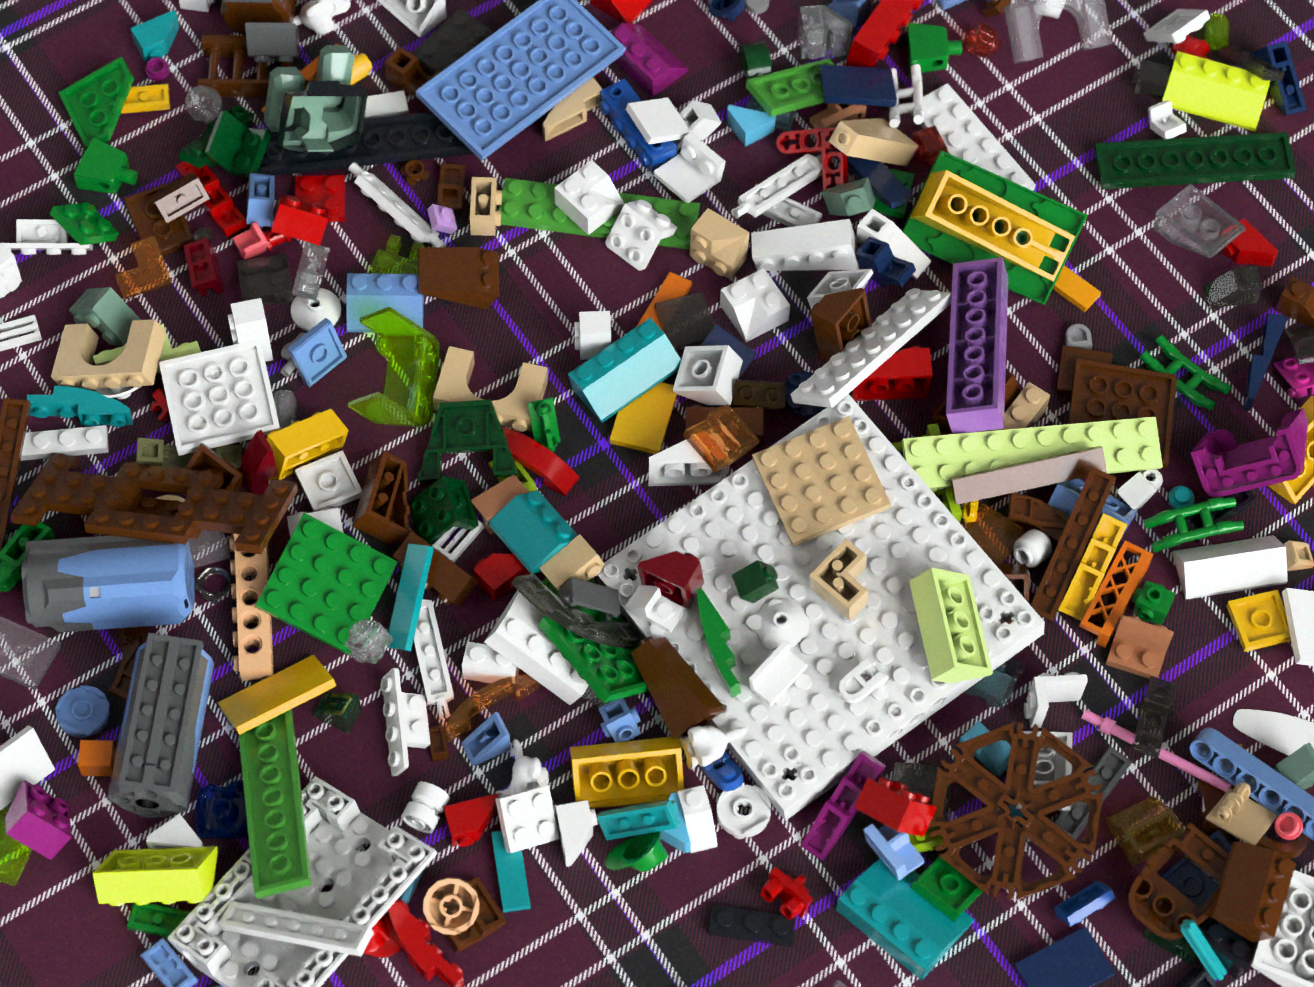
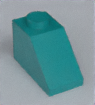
M175 10L131 28L134 44L145 63L152 58H161L168 54L180 28Z

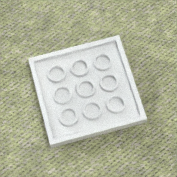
M260 339L159 362L179 456L196 452L201 443L211 449L250 440L259 430H262L265 436L274 430H281Z

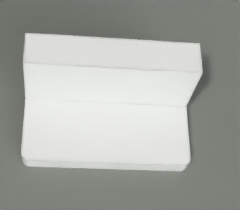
M783 641L750 676V689L768 705L772 706L807 669V664L790 651V644L787 641Z

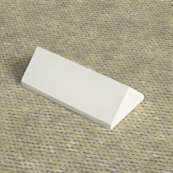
M377 0L418 37H423L447 18L445 0Z
M1274 535L1172 552L1185 600L1287 584L1286 546Z

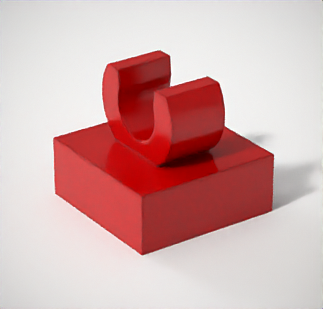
M158 388L152 394L156 402L151 405L150 409L151 411L158 412L162 408V413L157 418L165 422L170 418L164 389Z

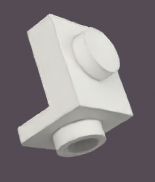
M1169 100L1148 108L1150 129L1163 139H1173L1177 135L1186 132V123L1172 113V103Z

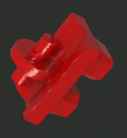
M777 867L770 871L760 893L761 897L767 902H773L776 898H779L783 902L780 908L781 914L788 920L797 915L803 918L813 901V898L808 895L810 891L803 886L806 882V877L801 874L795 879L790 874L785 875Z

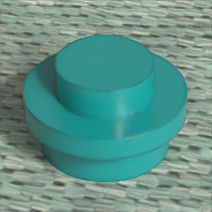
M1184 486L1174 487L1168 495L1169 504L1173 509L1193 505L1195 499L1193 492Z

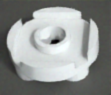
M743 783L736 790L723 791L717 803V819L721 827L735 838L743 839L755 836L762 832L770 821L771 802L767 794L760 787L744 785ZM742 805L744 808L749 806L751 809L748 811V815H740L738 813V806Z

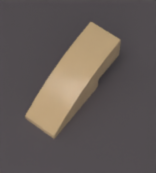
M594 77L555 105L543 123V139L545 142L587 121V111L598 106L600 91L602 90Z

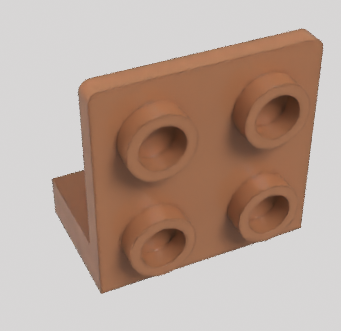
M1122 615L1105 665L1157 681L1174 632L1168 630L1163 625H1152L1143 622L1138 617Z

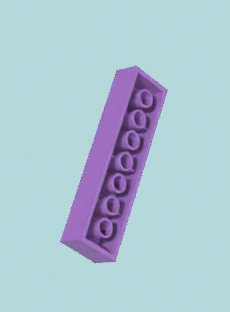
M1003 257L953 264L946 416L952 434L1004 429L1008 274Z

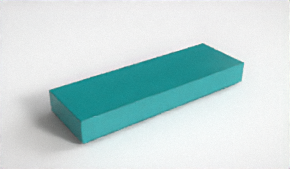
M502 831L491 832L503 913L531 909L522 850L507 853Z

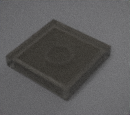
M702 292L658 302L654 305L661 328L675 350L685 348V346L702 344L715 326Z

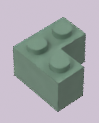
M111 287L87 289L69 309L77 324L87 323L91 328H98L102 332V338L110 345H125L132 321L141 320Z

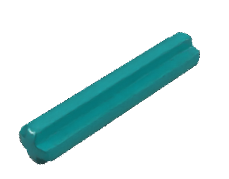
M1183 920V924L1180 925V931L1213 980H1223L1227 970L1194 920Z

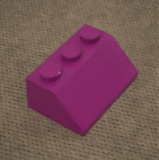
M622 23L610 31L626 48L623 55L614 62L651 97L657 95L688 72V68L641 24Z

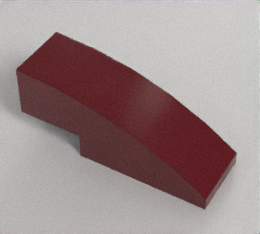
M262 430L257 431L249 442L240 467V471L243 473L242 483L246 491L263 495L268 487V479L278 475L273 449Z

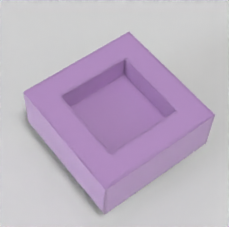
M432 204L427 209L432 230L453 234L457 230L452 208Z

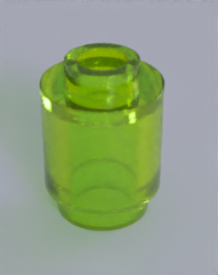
M1220 13L1210 15V19L1205 22V41L1212 50H1221L1229 43V21L1225 15Z

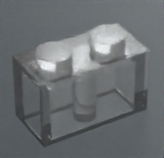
M305 242L292 295L300 296L304 299L317 300L330 248Z

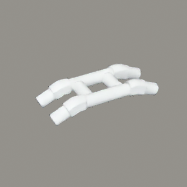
M915 64L911 66L912 87L899 89L897 70L891 68L897 103L896 107H890V127L897 128L900 123V114L911 112L914 114V122L921 124L924 120L920 65ZM913 97L912 103L899 104V99Z

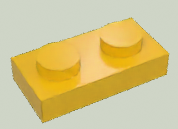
M168 84L131 87L121 114L170 110Z

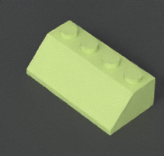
M930 568L910 580L912 598L932 680L955 683L993 674L970 576Z

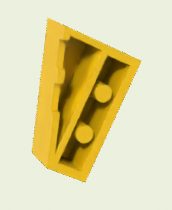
M332 409L316 412L305 420L295 421L290 426L281 430H274L267 435V441L273 449L278 474L268 479L270 482L271 480H282L292 473L295 474L294 469L302 467L312 460L317 461L327 457L344 446L349 430Z

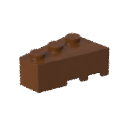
M383 451L370 464L352 523L353 527L395 548H399L411 533V528L408 527L410 506L407 505L406 493L409 491L406 461Z

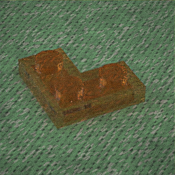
M155 236L130 243L138 267L115 274L124 300L172 284Z

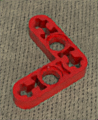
M835 127L788 131L780 134L776 144L778 150L784 154L797 155L822 152L823 190L835 186V182L838 185L848 183L847 156L840 150L839 153L830 152V149H838L829 142L836 129ZM814 134L817 142L814 147L809 148L806 144V139ZM790 139L793 141H799L800 145L792 144L789 145V147H786L785 142H788ZM833 157L840 159V166L836 170H832L829 165ZM830 174H833V175H839V174H840V177L835 176V178H833V177H830Z

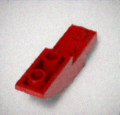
M398 898L387 912L393 934L408 961L427 982L436 974L449 987H462V969L453 961L448 963L442 957L443 953L435 944L430 943L428 945L431 940L430 926L421 917L416 919L409 912L410 908Z

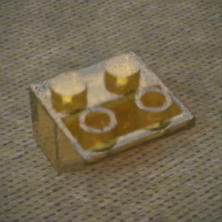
M1154 796L1105 819L1132 866L1149 859L1153 854L1155 855L1170 839L1173 837L1177 838L1185 831L1172 809Z

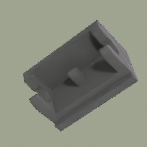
M571 577L559 591L562 610L569 611V602L571 606L580 605L588 609L602 611L604 621L611 622L610 614L616 618L620 615L619 594L616 589Z

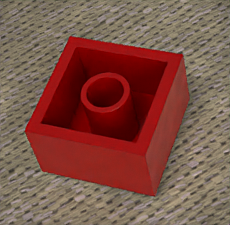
M881 776L878 780L867 778L854 806L857 810L898 832L924 837L937 809L936 806L928 802L930 799L928 796L917 791L913 793L907 790V785Z

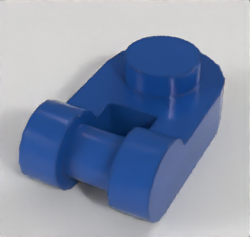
M726 751L716 761L707 766H700L703 773L722 791L736 790L744 782L740 767L729 758Z

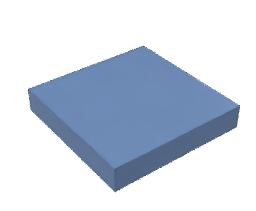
M327 318L323 319L287 348L303 383L309 388L347 358L334 326Z

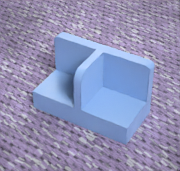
M873 824L863 830L866 842L898 881L924 863L923 857L910 843L907 833L898 832L886 825L877 830Z

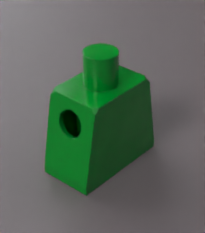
M917 23L908 24L906 47L909 74H911V66L915 64L920 65L921 73L945 69L948 65L949 55L962 54L961 40L948 41L947 29L945 27Z
M92 138L74 172V178L79 189L115 194L122 182L134 185L138 178V171L129 169L130 165L125 152L96 138Z

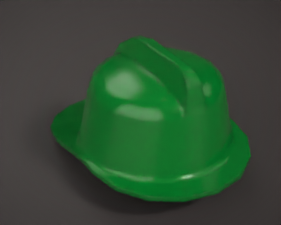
M661 831L637 835L617 845L605 859L606 868L618 870L630 866L640 872H647L656 867L668 857L667 851L659 840Z

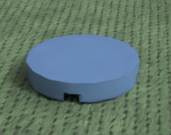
M88 685L67 690L59 698L56 705V719L61 729L69 736L77 738L91 737L101 732L111 716L110 704L105 694L98 688Z

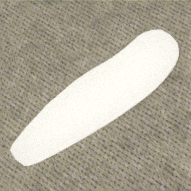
M1239 709L1233 717V725L1240 732L1288 756L1309 742L1314 749V723L1308 720L1278 712L1253 709Z

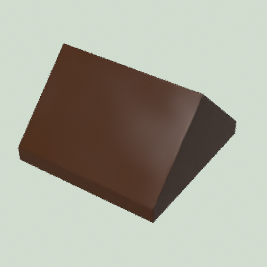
M201 443L185 469L223 474L224 483L220 489L240 492L243 473L205 444Z

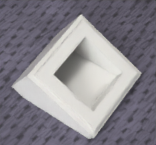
M1138 472L1117 490V493L1132 509H1140L1157 489Z

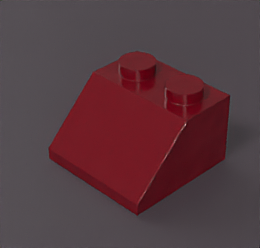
M674 551L641 561L637 566L642 585L659 587L663 597L687 609H690L697 596L696 590L700 587L702 588L704 584L700 561L690 553L682 554Z

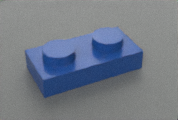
M1097 880L1055 906L1053 910L1057 918L1072 926L1083 921L1086 916L1094 911L1104 908L1107 903L1115 899L1111 888Z

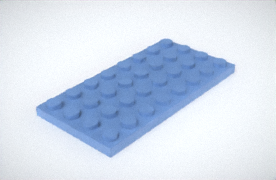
M538 0L417 89L416 97L483 161L622 56L626 48L577 0Z

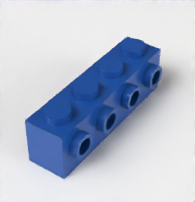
M622 79L600 91L598 106L602 114L608 115L616 132H621L629 149H634L642 166H647L653 174L654 170L677 156V146L673 141L654 144L647 143L625 110L628 103L640 102L641 99L628 82Z

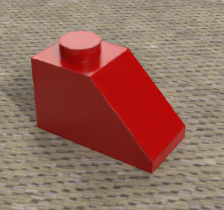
M1244 218L1222 234L1218 245L1223 255L1229 257L1237 264L1271 267L1278 254V250Z
M493 553L487 559L482 558L473 569L474 578L479 581L477 585L494 602L530 574L514 554Z
M497 793L444 806V815L452 846L466 847L481 838L498 811L495 798H498Z

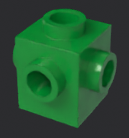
M1146 580L1143 589L1138 587L1131 602L1135 603L1132 613L1136 614L1143 621H1151L1162 625L1176 593L1167 590L1159 583H1152Z

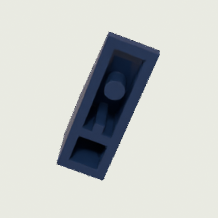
M1287 41L1268 45L1252 52L1257 73L1271 77L1268 91L1283 115L1288 116L1306 111L1307 108Z

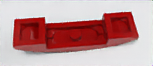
M502 427L514 460L543 477L544 485L565 497L579 480L577 473L561 458L540 443L517 431Z

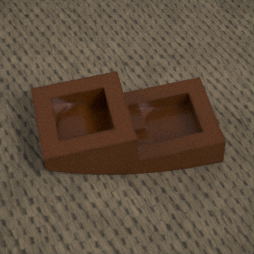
M441 164L437 205L462 210L465 165Z

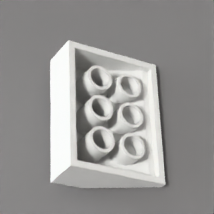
M523 581L484 643L567 704L571 705L583 696L589 685L578 675L575 668L561 655L559 649L545 636L543 630L538 626L543 617L566 611L562 610L561 607L526 581Z
M1294 870L1275 937L1258 941L1251 967L1282 987H1314V877Z

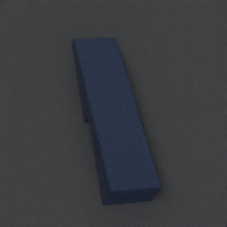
M847 156L848 171L859 179L868 177L875 197L891 209L913 199L912 193L881 162Z
M1268 313L1263 326L1260 355L1253 354L1248 367L1243 410L1250 411L1286 325L1287 316Z

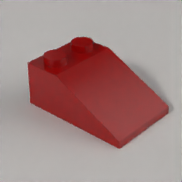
M913 346L893 354L852 390V399L854 401L928 398L933 376L930 348Z

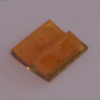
M728 404L708 413L706 420L687 428L683 434L714 472L735 462L759 443L758 438Z

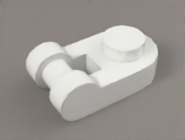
M870 657L863 660L840 681L839 692L844 701L858 703L887 681L888 676L883 670L879 671L875 667L876 663ZM865 674L871 677L867 682L862 678Z

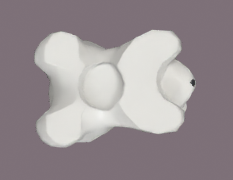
M311 0L303 5L300 14L294 17L293 23L296 26L304 24L318 35L328 34L334 27L331 18L347 11L350 8V1Z
M712 725L697 726L689 729L688 736L679 737L680 746L686 754L687 767L694 769L698 764L703 767L723 756L727 743L745 734L747 729L745 727H738L721 731Z
M516 739L512 742L515 755L512 780L507 789L496 792L499 797L548 785L549 773L546 768L541 767L540 760L537 757L523 756L522 745Z

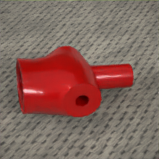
M1189 34L1185 36L1186 39L1184 41L1173 44L1171 52L1175 55L1179 51L1211 60L1205 56L1210 51L1209 44L1205 40L1194 38Z

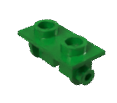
M553 397L529 402L528 408L534 440L554 452L557 443L561 441Z

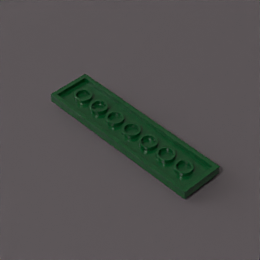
M1287 132L1095 143L1094 146L1101 190L1294 178L1296 174Z

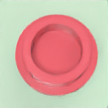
M1283 813L1276 819V833L1285 840L1295 839L1303 830V822L1295 813Z

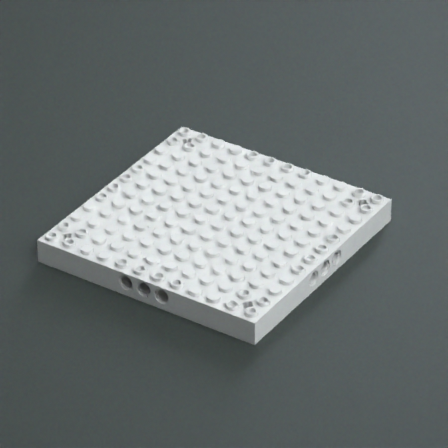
M849 394L833 408H825L772 446L849 416L889 498L891 508L793 547L752 459L604 562L605 567L596 576L599 585L618 590L620 612L642 640L653 636L654 639L665 637L724 706L726 711L709 721V725L721 731L738 727H745L747 729L745 734L727 743V747L758 787L764 790L770 802L785 821L839 783L848 774L860 752L864 750L875 757L984 678L980 677L955 683L932 680L912 598L910 580L930 568L970 576L992 671L1044 634L1045 622ZM845 539L849 540L866 555L867 568L855 580L868 590V604L851 621L812 590L809 575ZM674 551L682 554L690 553L699 559L704 579L702 590L730 631L731 640L727 641L726 644L735 657L736 666L731 671L740 683V694L732 698L717 673L703 633L697 596L690 609L683 607L685 612L671 633L625 608V605L638 586L642 585L637 568L639 562ZM759 560L774 567L778 575L776 581L779 589L757 602L751 603L740 598L732 574ZM779 599H788L800 604L806 611L809 619V630L806 637L800 644L790 648L792 653L807 664V669L770 706L751 691L749 683L750 676L776 650L779 643L767 636L763 638V641L760 640L756 630L761 627L762 618L758 613L767 603H769V608L774 604L783 603ZM783 617L777 620L779 624L786 622V619ZM870 657L876 663L875 667L879 671L883 670L888 676L887 681L858 703L844 701L839 692L840 681L863 660ZM868 674L862 676L866 682L871 679ZM786 775H789L790 777H794V776H795V780L791 781V779H789V778L786 779L785 776H786Z

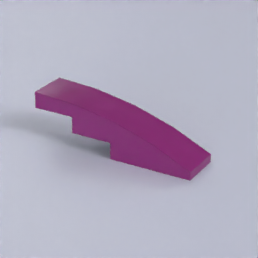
M864 750L860 752L830 800L826 801L800 846L821 861H824L858 812L854 806L867 778L878 780L886 765Z

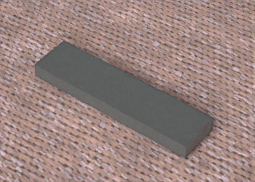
M1109 746L1092 769L1096 771V775L1088 779L1090 785L1095 786L1101 783L1102 788L1099 791L1091 792V794L1095 795L1103 791V804L1131 766L1132 761ZM1084 802L1072 804L1071 810H1062L1053 823L1076 840L1087 826L1089 807Z

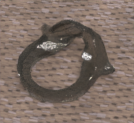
M216 566L209 567L197 577H194L195 590L199 591L205 600L215 605H218V600L228 593L232 584L229 573L223 568ZM221 574L224 576L226 584L222 590L209 593L202 589V585L210 575Z

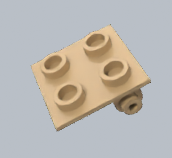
M1242 782L1236 784L1234 789L1229 788L1207 815L1206 819L1242 841L1255 846L1278 815L1249 799L1251 793L1250 786Z

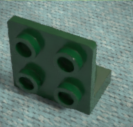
M221 110L205 149V155L232 176L249 178L250 173L257 174L272 134L264 129L247 128L226 110Z
M442 476L409 502L418 535L429 544L452 527L473 530L479 526L466 482L463 480Z

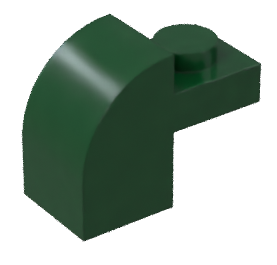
M764 41L738 45L741 68L745 69L747 80L772 73L771 57Z

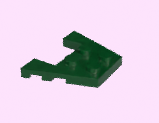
M491 399L439 404L431 430L430 442L423 456L422 468L418 472L417 480L419 482H434L442 477L443 454L493 451L495 477L519 476L517 466Z

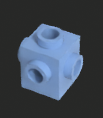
M624 698L611 701L598 708L604 720L600 725L607 738L613 737L615 742H625L642 734L637 723L641 722V719L635 707L629 709Z

